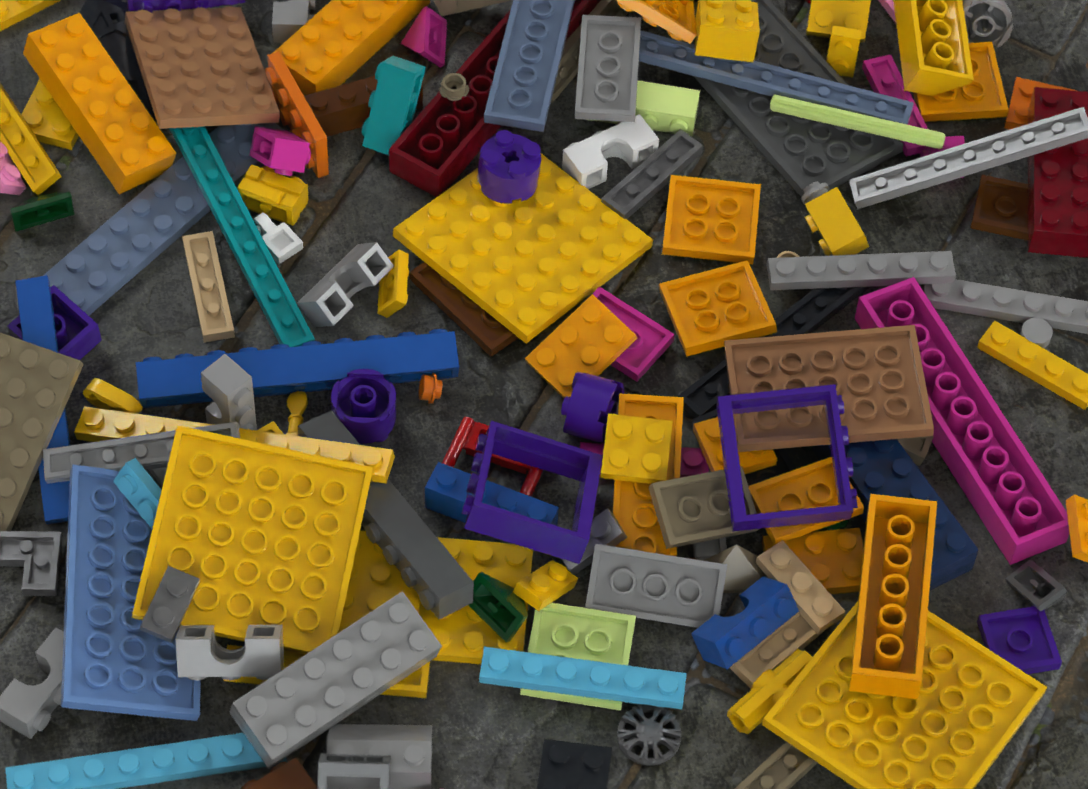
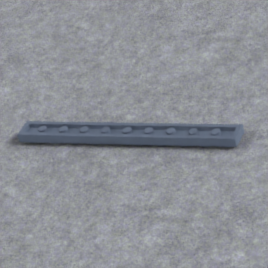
M641 31L639 62L771 97L773 95H780L907 125L913 110L914 102L755 60L754 63L696 56L694 44Z

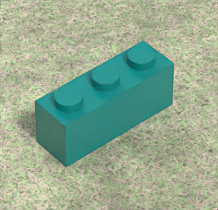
M391 56L379 63L375 73V79L378 80L376 90L372 92L368 102V107L371 108L370 115L362 127V135L364 136L362 146L389 155V148L413 122L426 69L425 66L396 56Z

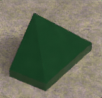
M70 192L37 195L10 208L15 232L75 215Z
M483 572L478 573L473 581V603L469 604V606L505 642H510L528 617L525 602L513 593V587Z

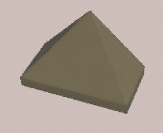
M737 544L703 560L727 564L723 593H742L761 577H767L756 564L757 555Z

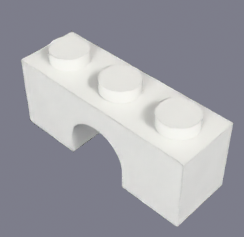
M639 114L635 116V122L620 121L617 125L604 131H598L585 140L570 144L567 148L563 149L562 169L581 185L590 189L607 180L608 162L606 158H621L633 169L658 149L659 138Z

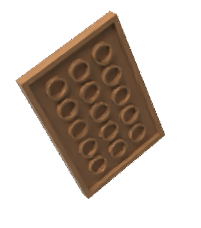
M199 7L195 9H182L181 11L167 9L153 11V13L147 10H138L125 13L127 30L159 129L279 123L280 111L241 7Z
M915 325L724 341L730 395L835 384L837 395H842V401H844V414H840L841 426H847L849 443L933 436L934 425ZM825 405L733 414L738 452L830 445Z

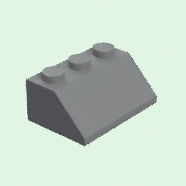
M335 724L329 728L327 754L391 756L390 789H431L432 725ZM328 776V789H380V778Z

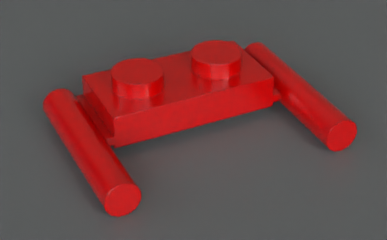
M463 417L442 463L454 468L462 449L466 450L467 455L473 457L476 452L480 453V451L475 450L479 434L486 435L489 425L477 423L470 417ZM492 454L491 463L523 474L529 471L520 489V493L532 497L543 469Z

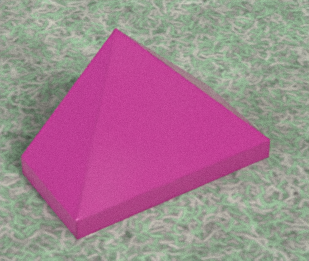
M424 7L401 44L440 68L445 65L447 20L429 7Z

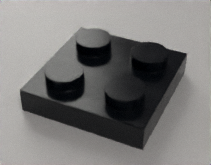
M544 739L537 789H607L612 748Z

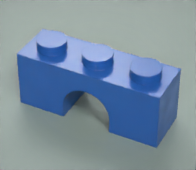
M764 576L739 595L745 607L742 612L731 617H721L715 614L692 632L691 635L703 660L728 669L798 613L799 609L787 584Z

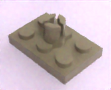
M740 466L746 515L757 514L743 467ZM725 470L655 482L648 487L666 549L758 530L732 532Z

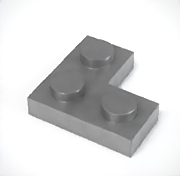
M0 531V566L24 567L22 580L23 596H57L63 539L61 532Z

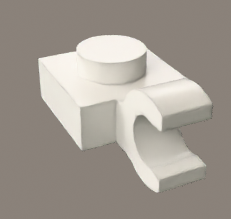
M264 212L254 218L266 246L278 264H281L303 249V241L285 222L276 226Z

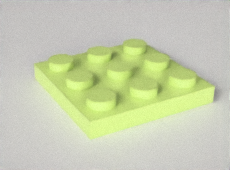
M550 603L540 611L535 609L528 652L629 665L636 616ZM522 688L520 695L620 711L622 708V702Z

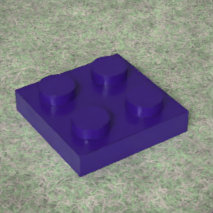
M1035 606L978 616L977 624L984 646L1026 674L1060 669L1062 661L1045 610L1040 612Z

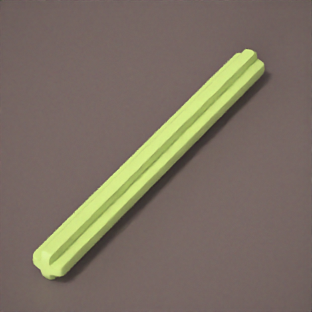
M773 95L770 102V109L774 112L935 149H942L946 137L942 132L780 95Z

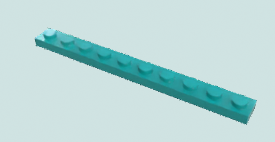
M169 128L279 344L298 347L302 346L305 342L315 341L206 128Z

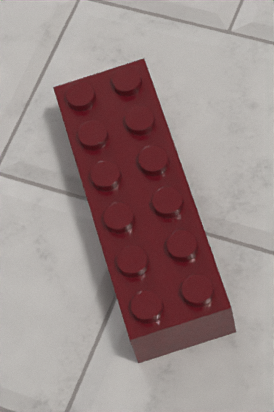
M1034 87L1028 108V124L1084 107L1088 117V92ZM1088 138L1028 157V252L1088 258Z

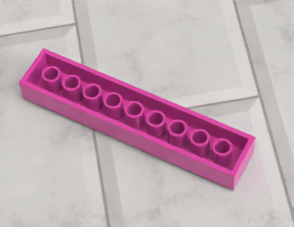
M912 277L859 297L855 320L861 329L915 325L934 425L932 442L1009 565L1066 543L1070 534L1067 511L916 279Z

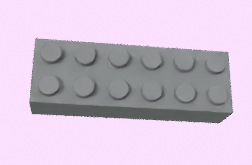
M402 591L234 701L230 714L265 765L270 769L437 657L442 645Z

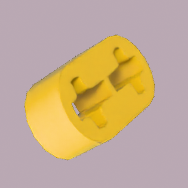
M99 378L92 379L83 390V395L87 401L97 408L140 414L142 411V405L135 397Z

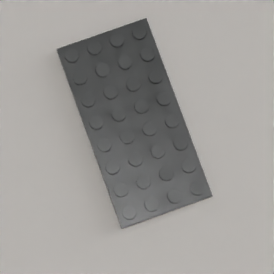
M751 0L752 2H758L760 28L755 61L848 85L770 0ZM693 76L801 197L804 195L803 190L811 183L817 181L820 184L827 183L830 191L903 151L904 144L900 140L774 112L770 109L771 96Z

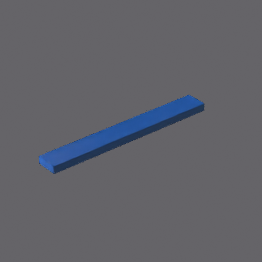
M48 276L16 280L23 341L58 353ZM64 408L47 449L70 446L66 408ZM42 459L38 469L45 522L48 525L68 521L70 481L47 484L44 476V461Z

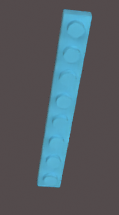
M238 733L5 767L7 789H120L267 766L245 734ZM286 757L285 759H283L282 761H280L279 763H281V762H287V757Z

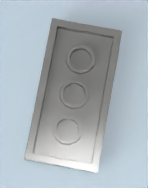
M582 15L575 119L635 122L641 18Z
M595 543L585 608L634 615L640 619L699 628L715 614L720 615L727 564Z

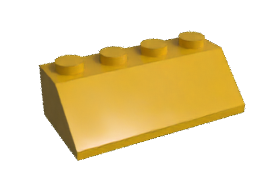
M893 0L904 91L933 96L971 84L974 78L963 0Z

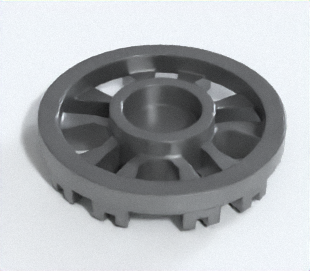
M638 704V706H634L622 716L618 725L617 741L622 752L630 760L642 765H658L668 761L676 754L681 742V728L676 720V716L670 710L667 711L663 707L642 706ZM643 713H653V717L647 719ZM659 715L663 716L660 723L656 722ZM634 716H637L641 722L638 723ZM670 722L674 728L666 730L663 729V726ZM626 723L635 727V730L632 731L623 729ZM663 736L671 737V738H676V739H675V741H674V740H671V739L663 738ZM635 737V739L624 742V739ZM660 744L670 749L664 755H662L658 748ZM635 745L643 748L640 756L631 751ZM653 749L654 758H648V750Z

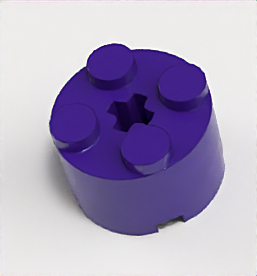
M500 130L494 137L488 139L480 151L477 180L481 185V191L484 195L504 204L512 203V200L522 198L521 202L529 199L535 193L538 185L541 165V148L539 144L523 136L512 134L508 130Z
M371 369L353 370L347 373V377L343 378L340 382L338 380L334 384L331 393L332 411L357 442L367 444L385 441L396 422V391L393 384L389 383L383 374Z
M577 371L572 383L573 391L571 397L566 396L562 403L561 414L566 416L563 432L594 442L605 443L608 413L618 414L619 393L624 394V385L615 380Z

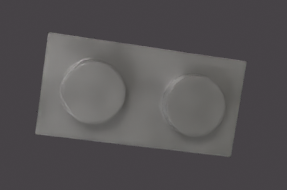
M608 508L593 518L589 542L580 563L577 564L562 559L572 574L576 575L592 563L595 543L615 547L627 538L615 516Z
M168 566L141 623L140 630L172 643L200 579Z

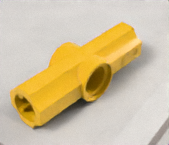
M797 649L774 670L768 669L755 680L750 691L728 710L727 716L732 725L740 733L743 732L747 735L763 722V718L811 660L812 656L805 650Z

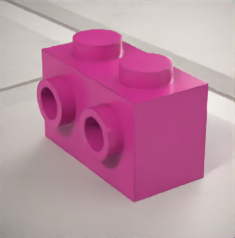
M255 126L249 156L261 162L264 166L275 169V173L292 176L293 171L304 173L305 165L310 161L311 149L309 142L289 131Z

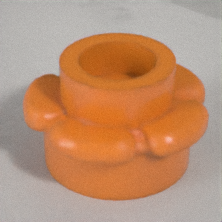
M433 373L431 376H421L418 391L419 400H425L432 404L435 399H440L443 384L442 380H437L436 373Z

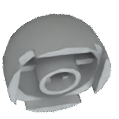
M963 0L968 43L992 41L993 46L996 48L1002 46L1010 37L1013 29L1012 13L1005 0Z

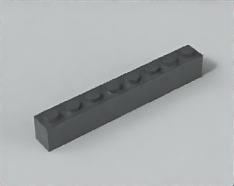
M332 410L298 425V436L360 445ZM388 479L387 484L370 482L362 526L365 528L369 540L372 543H377L383 550L386 561L390 565H395L401 572L404 583L409 588L413 587L418 593L423 607L426 610H431L440 620L473 603L474 582L390 480Z

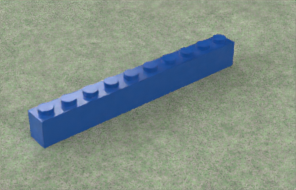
M434 329L429 331L428 334L416 335L414 332H403L398 334L397 337L384 338L383 335H372L366 337L365 340L353 341L351 338H340L335 340L334 343L329 344L309 341L298 347L278 344L267 350L247 347L240 349L236 353L216 350L208 352L205 356L195 357L193 354L185 353L176 355L175 359L162 360L160 357H147L143 359V362H136L138 394L142 408L212 402V398L203 391L201 372L224 354L229 356L252 377L254 397L292 394L296 391L332 390L338 380L340 382L343 378L347 377V373L356 369L378 371L392 384L420 381L422 375L431 376L433 373H436L437 379L458 377L459 373L455 331L447 332L446 329Z

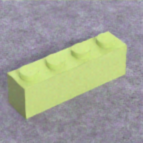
M638 80L635 116L640 114L652 130L675 134L681 129L688 135L693 136L700 90ZM595 120V121L613 123V124H616V125L620 122V121Z

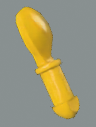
M304 391L293 392L287 399V407L291 415L288 417L289 425L286 435L298 436V425L304 422L302 414L308 404L307 395Z

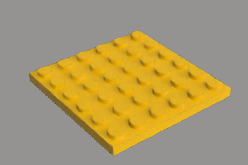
M542 153L537 189L529 199L521 202L522 198L512 200V203L504 204L488 198L481 191V185L477 180V168L393 228V237L526 344L592 294L599 286L601 287L648 251L653 243L651 237L602 203L599 197Z
M177 425L132 618L144 619L166 569L170 566L200 579L180 625H214L215 636L245 642L248 625L282 624L284 650L305 655L339 633L373 467Z
M857 601L763 718L762 725L856 789H974L1043 697L1047 686L928 610L922 682L918 699L849 691L858 608Z

